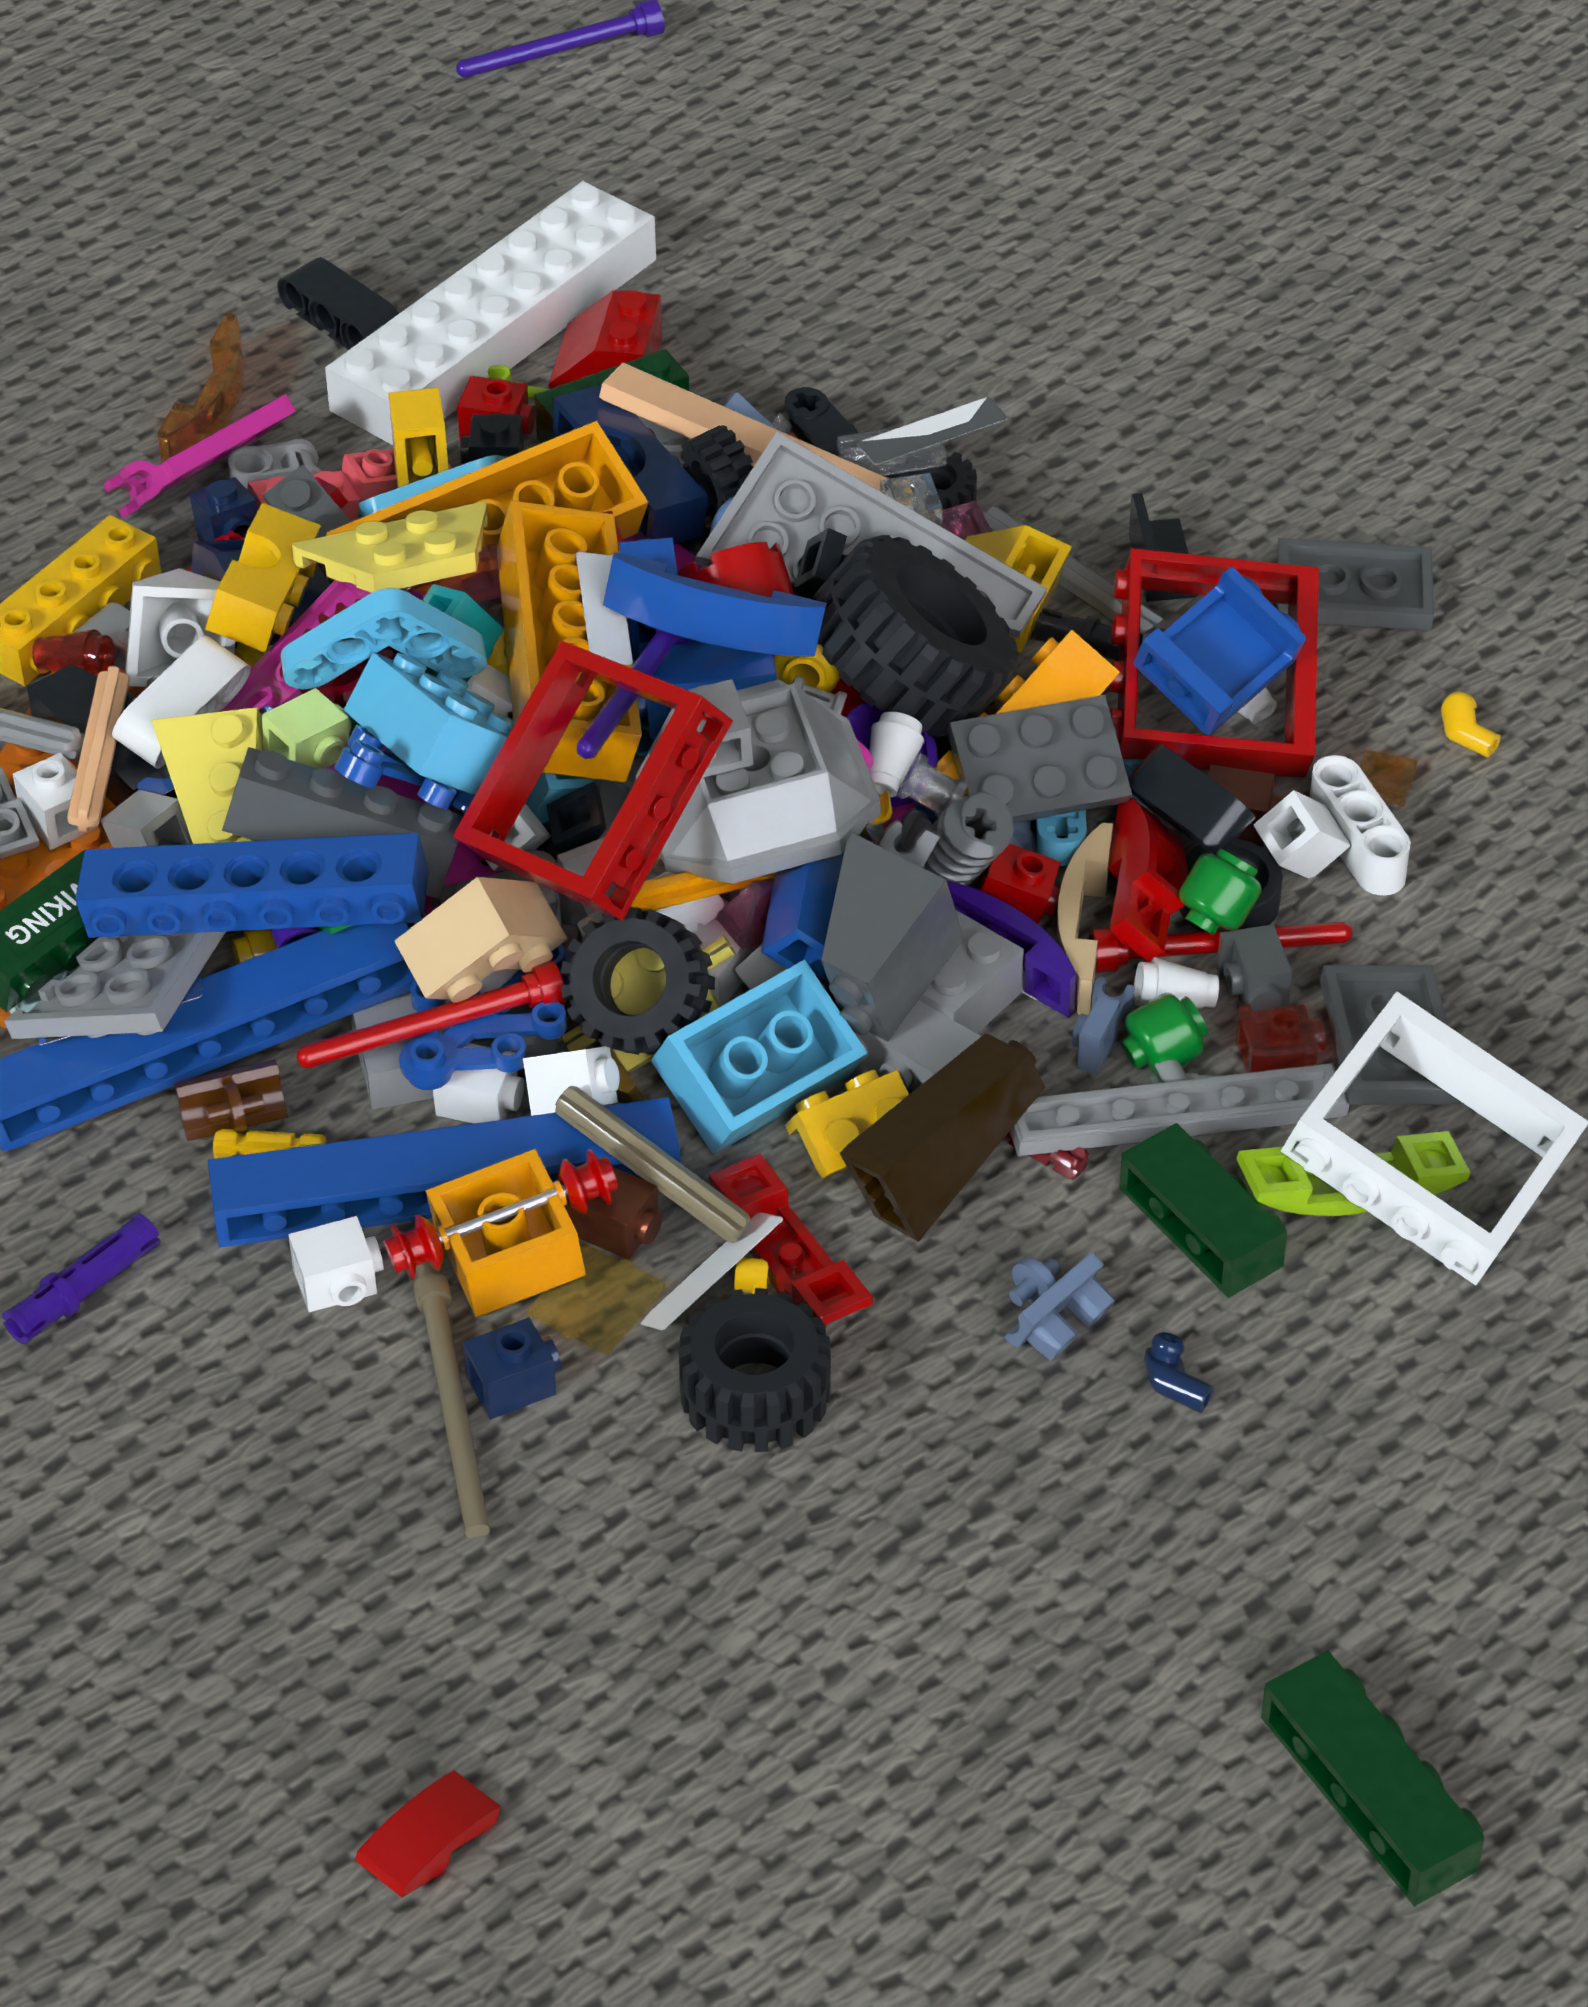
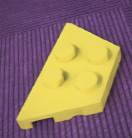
M483 501L437 512L427 510L415 511L408 514L406 519L387 523L377 521L365 522L358 525L355 530L292 543L294 564L301 568L317 562L325 564L327 577L340 582L352 583L357 588L370 593L386 588L401 589L476 572L479 563V552L482 551L484 543L483 528L488 527L487 504Z

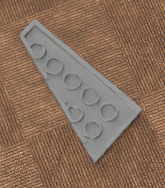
M225 932L99 937L76 957L80 965L78 969L63 980L51 979L38 990L41 1001L28 1013L17 1009L4 1020L11 1039L66 1036L98 1038L107 1034L137 1033L139 1035H151L156 1032H163Z

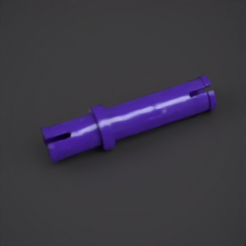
M136 1214L131 1220L121 1226L120 1229L95 1245L66 1269H63L58 1274L51 1272L43 1277L39 1282V1288L2 1314V1319L5 1320L3 1323L7 1331L19 1343L27 1344L41 1333L43 1329L62 1316L66 1318L71 1317L80 1309V1303L86 1297L112 1280L142 1255L144 1256L160 1244L161 1240L157 1238L159 1233L156 1227L144 1215Z

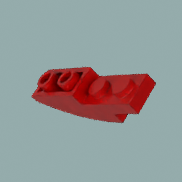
M1131 797L1127 803L1118 804L1111 840L1108 870L1112 872L1118 884L1110 931L1116 935L1117 939L1124 946L1132 948L1146 961L1150 962L1154 957L1165 952L1170 915L1185 906L1179 898V891L1188 877V866L1182 844L1174 832Z

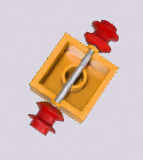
M536 1149L425 1190L433 1223L418 1214L415 1219V1229L403 1233L395 1224H392L391 1231L393 1237L384 1240L385 1248L396 1274L407 1271L412 1281L415 1280L416 1266L426 1262L436 1271H439L445 1251L476 1318L585 1276L586 1272L578 1234L564 1205L568 1202L572 1208L583 1215L587 1214L588 1200L600 1197L607 1205H611L612 1198L610 1192L618 1189V1182L610 1161L606 1156L597 1159L594 1152L589 1149L587 1150L586 1163L575 1167L566 1158L563 1159L558 1174L559 1180L552 1182Z

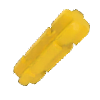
M221 1129L215 1132L213 1154L214 1159L234 1155L283 1150L292 1147L327 1144V1140L322 1134L303 1133L300 1138H296L295 1133L249 1130V1132H246V1135H242V1132L236 1133L233 1129Z

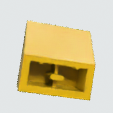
M1027 525L967 536L966 542L1047 588L1044 598L1019 638L1013 637L1016 642L1017 652L1021 653L1036 626L1040 612L1042 613V609L1046 608L1059 583L1072 546Z

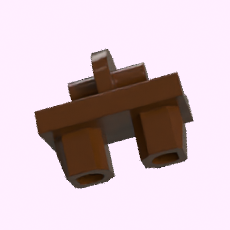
M275 1059L174 1083L187 1141L213 1136L215 1132L221 1129H233L236 1133L246 1132L247 1127L288 1118L278 1064Z

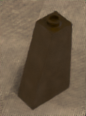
M985 1033L852 1140L841 1151L840 1155L876 1218L914 1240L920 1241L1045 1089L1035 1067L1036 1058L1029 1049L1015 1040L1005 1043Z

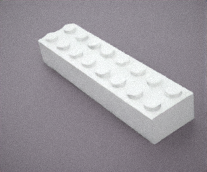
M584 181L580 182L326 366L329 410L393 445L388 392L439 387L444 418L457 409L470 376L489 378L488 368L494 365H505L511 369L566 328L567 324L653 263L656 260L655 216Z

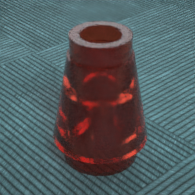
M92 629L48 636L47 638L39 637L34 642L32 658L34 665L38 669L57 672L73 664L98 677L101 671H108L109 666H114L115 647L110 636L102 635L98 630Z

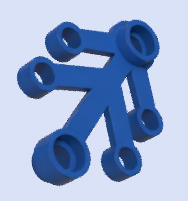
M359 725L355 726L347 742L350 747H344L334 766L335 770L346 778L372 789L375 788L382 774L420 785L421 788L417 793L419 797L438 808L447 810L450 806L462 814L466 813L475 795L419 775L387 747L385 750H382L384 744L369 733L365 727Z
M560 944L551 951L553 958L550 961L553 960L556 963L564 985H568V975L562 974L561 968L563 961L571 962V956L568 950ZM519 971L501 987L521 982V976L530 972ZM416 980L412 983L410 987L413 1008L417 1012L446 1004V999H426L422 997L423 993ZM541 1002L533 1008L532 1013L504 1015L510 1010L507 1009L451 1026L441 1035L439 1030L417 1036L416 1039L407 1043L401 1050L399 1056L400 1070L414 1087L422 1090H435L443 1087L449 1082L454 1071L498 1069L506 1073L519 1071L524 1067L523 1058H527L526 1043L522 1037L538 1036L546 1040L561 1037L567 1030L566 1010L558 1002L546 1005L544 1002ZM547 1018L557 1019L556 1021H553V1022H543V1021H542V1020L547 1019ZM496 1038L491 1047L463 1048L473 1039ZM506 1051H515V1052H517V1053H515V1054H513V1055H503V1054H502V1053H504V1052H506Z

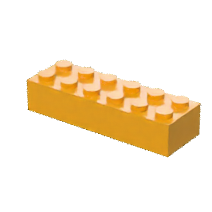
M595 421L327 532L326 536L355 530L358 525L365 522L377 521L387 523L406 519L408 514L415 511L427 510L437 512L484 501L487 504L488 527L483 528L484 543L482 551L479 552L477 571L400 589L427 594L431 586L435 584L466 592L475 602H478L501 592L496 547L510 500L600 513L612 511L623 539L638 533L648 501L601 426ZM319 563L326 574L325 564ZM328 577V579L332 583L334 579Z
M510 500L496 550L513 720L515 722L561 640L589 651L576 553L585 552L613 556L614 552L619 553L614 514ZM580 672V674L578 675L575 683L577 682L582 672ZM594 678L542 773L626 782L642 736L637 699L598 754L591 759H584L577 753V743L618 687Z

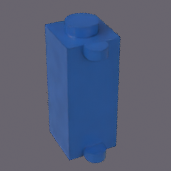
M844 852L841 855L775 872L761 952L786 969L805 959L814 973L827 978L821 958Z

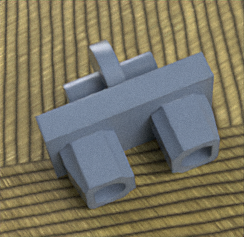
M1091 1252L1056 1282L1054 1277L1061 1272V1267L1055 1259L1049 1258L1042 1264L1033 1258H1023L1012 1269V1277L1016 1287L1009 1292V1297L1017 1306H1022L1028 1300L1032 1304L1019 1315V1323L1004 1338L1017 1349L1028 1341L1035 1349L1052 1361L1079 1334L1059 1314L1061 1310L1067 1307L1089 1328L1115 1302L1107 1289L1096 1278L1104 1264Z

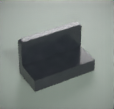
M1131 494L1129 538L1132 548L1189 554L1180 519L1150 521L1143 494ZM1143 590L1146 602L1197 597V595Z

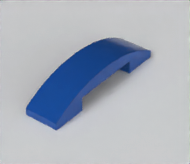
M614 552L603 605L647 626L703 643L763 654L815 656L827 603L775 590L771 598L666 573L668 564Z

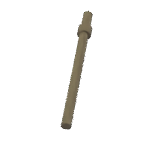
M426 1262L416 1266L418 1279L414 1282L413 1289L417 1308L419 1311L424 1312L465 1535L468 1538L488 1535L490 1528L447 1309L452 1303L449 1283L440 1270L436 1271Z

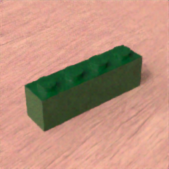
M1327 1650L1265 1683L1261 1719L1414 1907L1478 1871L1484 1843L1483 1831L1478 1820L1468 1809L1459 1808L1444 1790L1442 1780L1436 1769L1429 1762L1419 1760L1405 1743L1402 1731L1396 1721L1388 1714L1382 1715L1369 1700L1361 1680L1354 1671L1349 1668L1343 1669Z

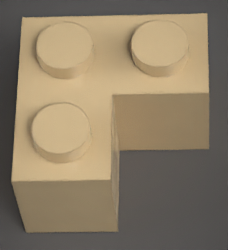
M476 877L394 942L426 999H446L456 1003L476 994L482 988L480 981L493 971L515 969L522 970L525 973L532 972L533 967L549 962L553 958L551 951L568 938L536 882Z

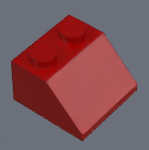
M612 290L567 324L552 371L549 389L590 376L604 369L630 362L647 354L658 352L662 340L661 294L642 293L636 290Z

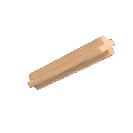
M109 666L108 671H101L97 677L67 814L68 823L77 826L79 832H88L89 827H97L100 823L117 740L112 737V731L118 718L123 713L130 682L129 676L119 672V667Z

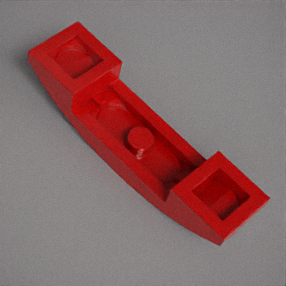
M761 1154L709 1174L710 1185L747 1212L750 1219L759 1212L783 1218L781 1223L749 1251L753 1258L763 1259L768 1263L769 1281L778 1294L783 1292L792 1295L793 1304L795 1305L801 1302L806 1303L813 1309V1318L820 1317L825 1325L873 1305V1296L844 1260L834 1263L789 1206L788 1188Z

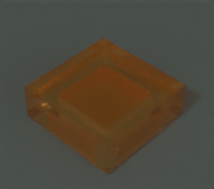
M1366 749L1360 764L1363 773L1385 803L1405 806L1416 774L1418 760Z

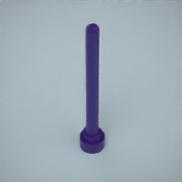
M657 0L637 2L635 8L629 10L628 15L463 59L458 62L456 71L461 77H470L632 32L636 36L645 34L646 37L659 35L665 31L662 10Z
M656 629V634L631 668L653 676L674 645L686 644L692 639ZM620 687L616 688L578 741L576 749L579 756L584 759H591L598 754L637 699L638 694Z

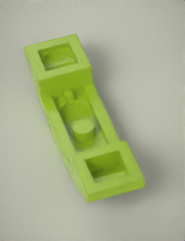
M1449 1131L1397 1136L1391 1152L1374 1153L1433 1195L1468 1181L1471 1173ZM1283 1146L1240 1150L1236 1159L1256 1200L1266 1206L1285 1212L1314 1216H1342L1368 1212L1364 1208L1350 1202L1345 1195L1313 1173L1304 1170L1303 1166L1282 1153Z

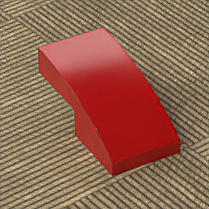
M453 1770L425 1788L393 1814L359 1848L355 1861L403 1898L438 1877L448 1867L452 1851L486 1832L497 1822L501 1806Z

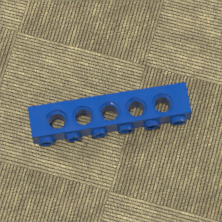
M419 833L85 849L75 901L88 938L419 922L423 919L429 869Z

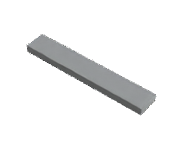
M1333 1063L1041 1096L1036 1098L1009 1132L1017 1155L1026 1156L1058 1152V1150H1074L1077 1147L1094 1148L1142 1142L1175 1123H1178L1190 1136L1297 1124L1334 1075L1336 1069ZM1345 1092L1325 1119L1348 1115L1350 1105L1348 1104Z

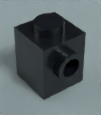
M497 413L472 415L470 435H461V465L487 456L500 455L510 457L524 451L522 415H502Z

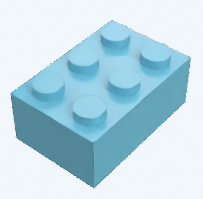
M373 652L343 711L362 727H365L369 733L378 738L382 744L419 775L476 795L516 722L500 713L494 712L495 705L476 693L468 691L469 684L447 671L440 670L435 677L425 673L426 666L409 656L397 653L394 660Z
M804 959L669 1035L653 1056L651 1062L714 1155L794 1109L795 1105L800 1101L825 1091L849 1077L868 1052L847 1021L839 1015V1009Z

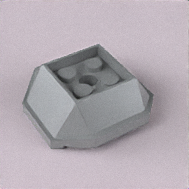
M779 679L737 690L751 727L753 766L701 778L660 852L665 870L677 874L688 871L706 879L734 884L841 855L845 851L846 842L853 833L860 835L866 824L870 825L881 814L879 795L849 719L812 699L795 684L788 685ZM671 709L667 719L665 720L660 732L658 733L654 743L652 744L647 756L645 757L641 767L639 768L635 776L636 780L640 772L642 771L645 763L647 762L650 754L652 753L655 745L657 744L666 725L668 724L671 716L673 715L675 709Z

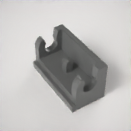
M914 807L902 818V823L900 820H896L889 824L886 829L882 827V824H866L859 835L922 868L940 838L927 815Z

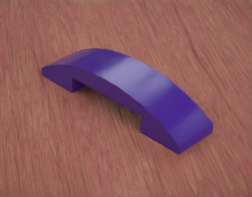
M947 881L955 910L1024 949V992L1069 1018L1075 1012L1076 972L1069 958L1055 940L1037 923L1009 904L972 887Z

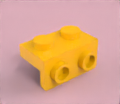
M876 1070L865 1072L846 1082L845 1087L847 1091L829 1098L827 1092L822 1091L795 1105L798 1113L785 1124L789 1135L799 1132L822 1179L847 1169L840 1155L841 1151L909 1095L898 1070L881 1077L878 1076Z

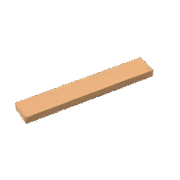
M622 363L602 384L599 398L690 439L719 425L727 426L728 430H732L736 434V441L741 440L744 444V453L746 456L750 454L753 460L752 466H755L776 431L887 496L890 495L894 483L893 480L628 364Z

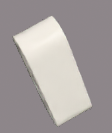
M202 636L129 704L118 718L112 731V737L155 768L163 767L166 762L151 720L220 712L240 692L249 677L251 666L209 636Z
M1332 755L1319 759L1313 766L1310 798L1326 805L1350 842L1351 846L1340 855L1341 859L1364 890L1383 896L1400 891L1406 881L1411 844L1407 833L1359 765L1345 756Z

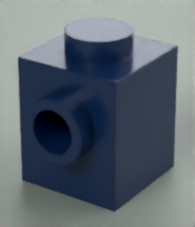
M236 477L212 482L206 488L189 494L198 541H213L220 536L227 535L231 530L246 538L247 531L258 512V505L255 497Z
M530 1317L463 1342L466 1378L490 1420L556 1395L555 1372L561 1370L559 1353L549 1336L541 1338Z

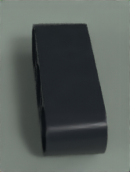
M321 257L315 258L285 275L277 283L280 299L289 310L294 308L299 311L296 315L320 331L327 330L330 333L327 336L348 350L399 314L389 301Z
M1158 743L1128 776L1131 792L1139 801L1210 854L1217 855L1220 849L1226 851L1255 819L1253 813L1233 794L1161 743Z

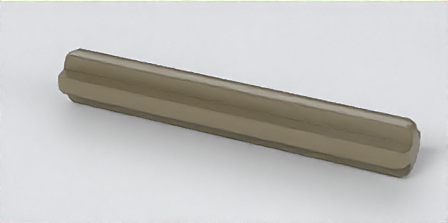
M571 1085L559 1096L555 1103V1112L558 1116L644 1180L657 1185V1189L727 1242L734 1243L745 1233L750 1224V1216L747 1212L579 1087Z

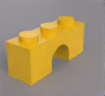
M262 502L247 531L239 561H231L216 590L205 630L262 652H266L274 634L284 636L291 621L294 606L298 607L300 605L309 577H314L319 562L305 568L296 566L293 559L292 543L318 538L321 525Z

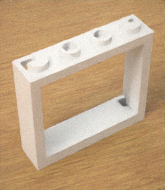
M1396 991L1300 1118L1281 1152L1303 1166L1304 1170L1313 1173L1345 1195L1350 1202L1364 1208L1393 1228L1401 1237L1412 1241L1444 1263L1449 1270H1454L1474 1285H1477L1588 1125V1121ZM1379 1046L1543 1157L1491 1233L1324 1120Z

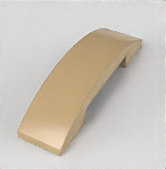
M1101 823L1081 843L1065 871L1059 893L1056 943L1069 958L1076 972L1075 1010L1079 1015L1082 1013L1089 1015L1091 1011L1092 985L1095 981L1098 940L1078 939L1084 896L1106 898L1109 876L1108 862L1113 832L1112 823Z

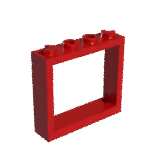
M1131 548L1125 569H1116L1113 597L1114 599H1122L1121 614L1114 615L1111 644L1120 646L1119 661L1113 660L1112 665L1120 673L1109 685L1110 692L1118 693L1117 708H1111L1110 714L1122 758L1144 760L1155 746L1161 743L1197 769L1210 770V765L1271 773L1275 774V776L1306 777L1315 756L1319 567ZM1229 567H1233L1242 576L1252 579L1269 602L1288 604V615L1296 621L1301 632L1306 637V641L1295 662L1286 669L1284 743L1136 728L1138 669L1133 665V662L1139 651L1142 589L1206 596L1216 587L1222 573Z
M561 640L452 837L487 861L623 921L733 720L701 695ZM580 672H582L577 682L575 683L578 675L580 674ZM594 678H598L675 709L584 876H581L508 844L504 840ZM701 720L706 721L701 733L696 731ZM611 883L616 886L611 896L607 897L605 894Z

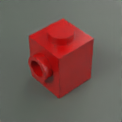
M470 376L457 405L460 442L461 435H470L472 415H489L494 413L522 415L523 434L530 435L534 428L536 413L535 406L529 405L528 384L510 382L503 379Z
M1010 843L985 869L979 891L1009 904L1038 924L1043 914L1052 917L1058 905L1061 886L1055 884V879L1060 861Z

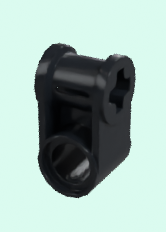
M809 387L796 388L788 392L785 397L784 409L789 418L783 433L854 464H858L863 460L864 452L858 446V442L862 441L858 430L841 415L824 393Z

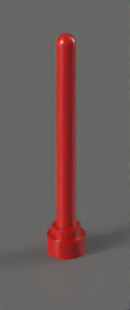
M1346 922L1275 927L1283 948L1347 943L1353 935L1351 926ZM1110 928L1090 929L1089 940H1098L1095 973L1116 972L1119 966L1128 965L1129 959H1143L1132 948L1124 946L1117 939L1116 935L1110 931ZM1230 930L1216 931L1215 935L1209 932L1167 934L1165 952L1157 957L1218 953L1220 933Z
M552 960L533 967L532 972L521 976V982L474 995L461 1002L447 1003L305 1045L298 1050L297 1061L304 1068H312L524 1004H528L530 1008H534L541 1002H544L545 1005L553 1002L564 1005L566 1004V999L562 998L561 985H564L556 963Z

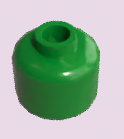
M1220 849L1217 855L1207 853L1201 855L1179 891L1181 902L1190 908L1185 919L1212 935H1215L1219 926L1230 931L1238 930L1245 922L1261 894V885L1255 879L1258 870L1223 849Z
M1166 992L1126 1016L1125 1028L1128 1037L1120 1042L1128 1059L1137 1070L1147 1065L1154 1074L1159 1075L1154 1065L1156 1063L1175 1060L1183 1066L1200 1056L1204 1050L1203 1037L1207 1036L1209 1032L1198 1009L1187 996L1179 999L1172 993Z

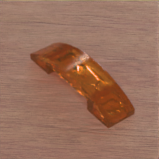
M226 312L210 340L213 372L195 404L188 405L175 402L157 433L162 463L225 428L239 404L245 382V366L240 327L236 314Z

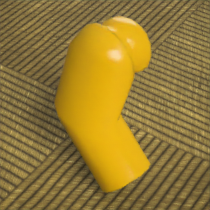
M1460 691L1452 692L1445 698L1441 706L1446 737L1465 748L1489 758L1498 748L1501 736L1477 724L1475 714L1477 704L1471 695Z

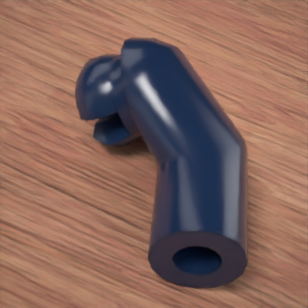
M1167 1332L1156 1334L1152 1340V1347L1146 1349L1144 1357L1153 1389L1162 1396L1202 1413L1213 1396L1214 1386L1185 1373L1184 1364L1180 1358L1185 1347L1183 1341L1178 1336Z

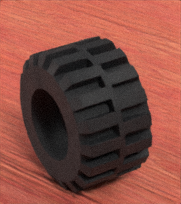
M630 907L624 920L621 921L603 913V920L601 922L589 921L581 928L586 933L582 940L573 938L567 948L574 952L571 962L563 961L561 973L568 975V985H561L562 998L570 1000L572 1007L567 1009L573 1021L579 1022L583 1026L581 1031L589 1038L601 1042V1045L637 1055L639 1053L656 1054L669 1035L696 1021L701 1012L709 1013L712 1002L706 1000L708 989L715 990V977L708 974L707 968L713 965L709 953L702 951L700 947L702 941L695 933L688 931L685 928L686 925L664 914L650 909L647 911L638 907ZM647 948L656 952L664 964L666 971L665 989L659 1001L651 1009L639 1015H629L622 1012L613 1000L611 993L612 973L617 963L626 954L636 949Z
M755 1288V1294H743L742 1289L730 1291L729 1298L725 1300L716 1296L706 1302V1311L697 1309L689 1317V1327H683L680 1335V1347H678L681 1405L684 1413H689L690 1424L696 1431L706 1427V1439L718 1444L724 1437L729 1439V1449L742 1452L744 1443L755 1444V1452H768V1442L777 1441L781 1449L793 1444V1433L797 1432L801 1437L805 1438L813 1431V1420L817 1422L822 1421L826 1414V1403L830 1402L831 1346L830 1337L826 1336L824 1322L820 1317L813 1318V1309L804 1302L797 1305L793 1304L792 1295L780 1292L777 1296L768 1295V1289ZM747 1363H764L777 1367V1369L763 1374H745L733 1370V1368Z

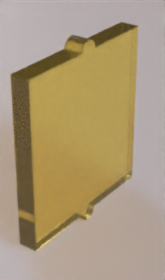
M584 1244L581 1247L586 1275L544 1291L526 1313L527 1316L561 1332L562 1339L570 1340L573 1338L608 1356L666 1286L664 1282L631 1267V1262L628 1259L619 1261Z

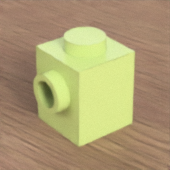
M314 688L262 714L263 751H274L284 755L289 760L317 769H327L338 761L344 747H349L347 742L351 732L350 719L339 704H333L319 690Z

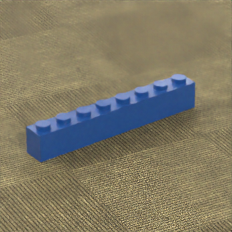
M407 924L353 925L332 935L323 930L201 979L202 996L180 1003L163 1032H156L151 1035H139L137 1033L107 1034L98 1038L70 1036L43 1045L36 1044L1 1058L0 1148L2 1152L27 1145L174 1086V1083L189 1080L410 991L415 978L394 942L409 930Z
M669 1097L604 1106L680 1163V1147ZM556 1113L522 1116L475 1124L469 1123L461 1126L410 1131L401 1134L351 1139L342 1142L292 1147L283 1150L234 1155L208 1160L219 1248L289 1238L288 1234L357 1216L361 1228L415 1221L418 1214L426 1219H431L432 1215L425 1190L536 1149L552 1182L559 1180L558 1174L563 1159L566 1158L575 1167L586 1163L587 1150L589 1149L594 1152L597 1159L606 1156L612 1167L642 1180L644 1179Z

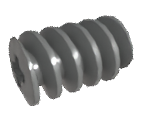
M984 791L955 800L933 824L940 838L923 868L947 881L965 886L972 884L1011 842L1014 824L1013 817L1007 806L995 795Z

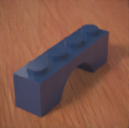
M602 385L555 397L552 439L597 421L646 497L648 505L639 531L636 534L640 540L673 537L674 545L704 535L705 517L709 511V498L706 490L702 485L696 483L682 467L679 459L670 454L657 439L653 430L647 428L636 414L599 398Z

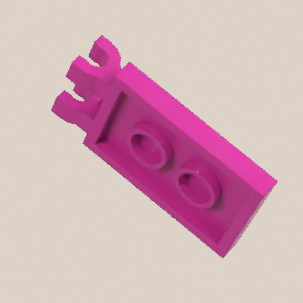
M285 394L167 459L160 465H154L143 460L132 462L122 468L118 475L110 478L102 485L107 493L117 488H123L129 493L130 502L118 510L121 517L125 519L160 493L227 457L237 448L244 447L263 437L295 413L296 410Z

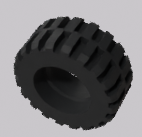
M880 535L861 541L813 597V600L827 603L818 644L822 645V654L830 665H834L840 672L839 677L848 686L852 685L861 694L860 698L871 707L875 705L884 713L899 712L917 719L923 726L922 732L927 731L929 736H948L947 728L950 722L979 717L1012 680L1016 673L1018 658L1015 639L1009 636L1010 628L1005 619L999 617L995 612L996 607L990 599L984 597L976 589L977 585L967 576L964 578L955 570L954 565L944 558L940 560L932 555L931 550L922 545H912L908 539L901 537L892 539L890 535Z

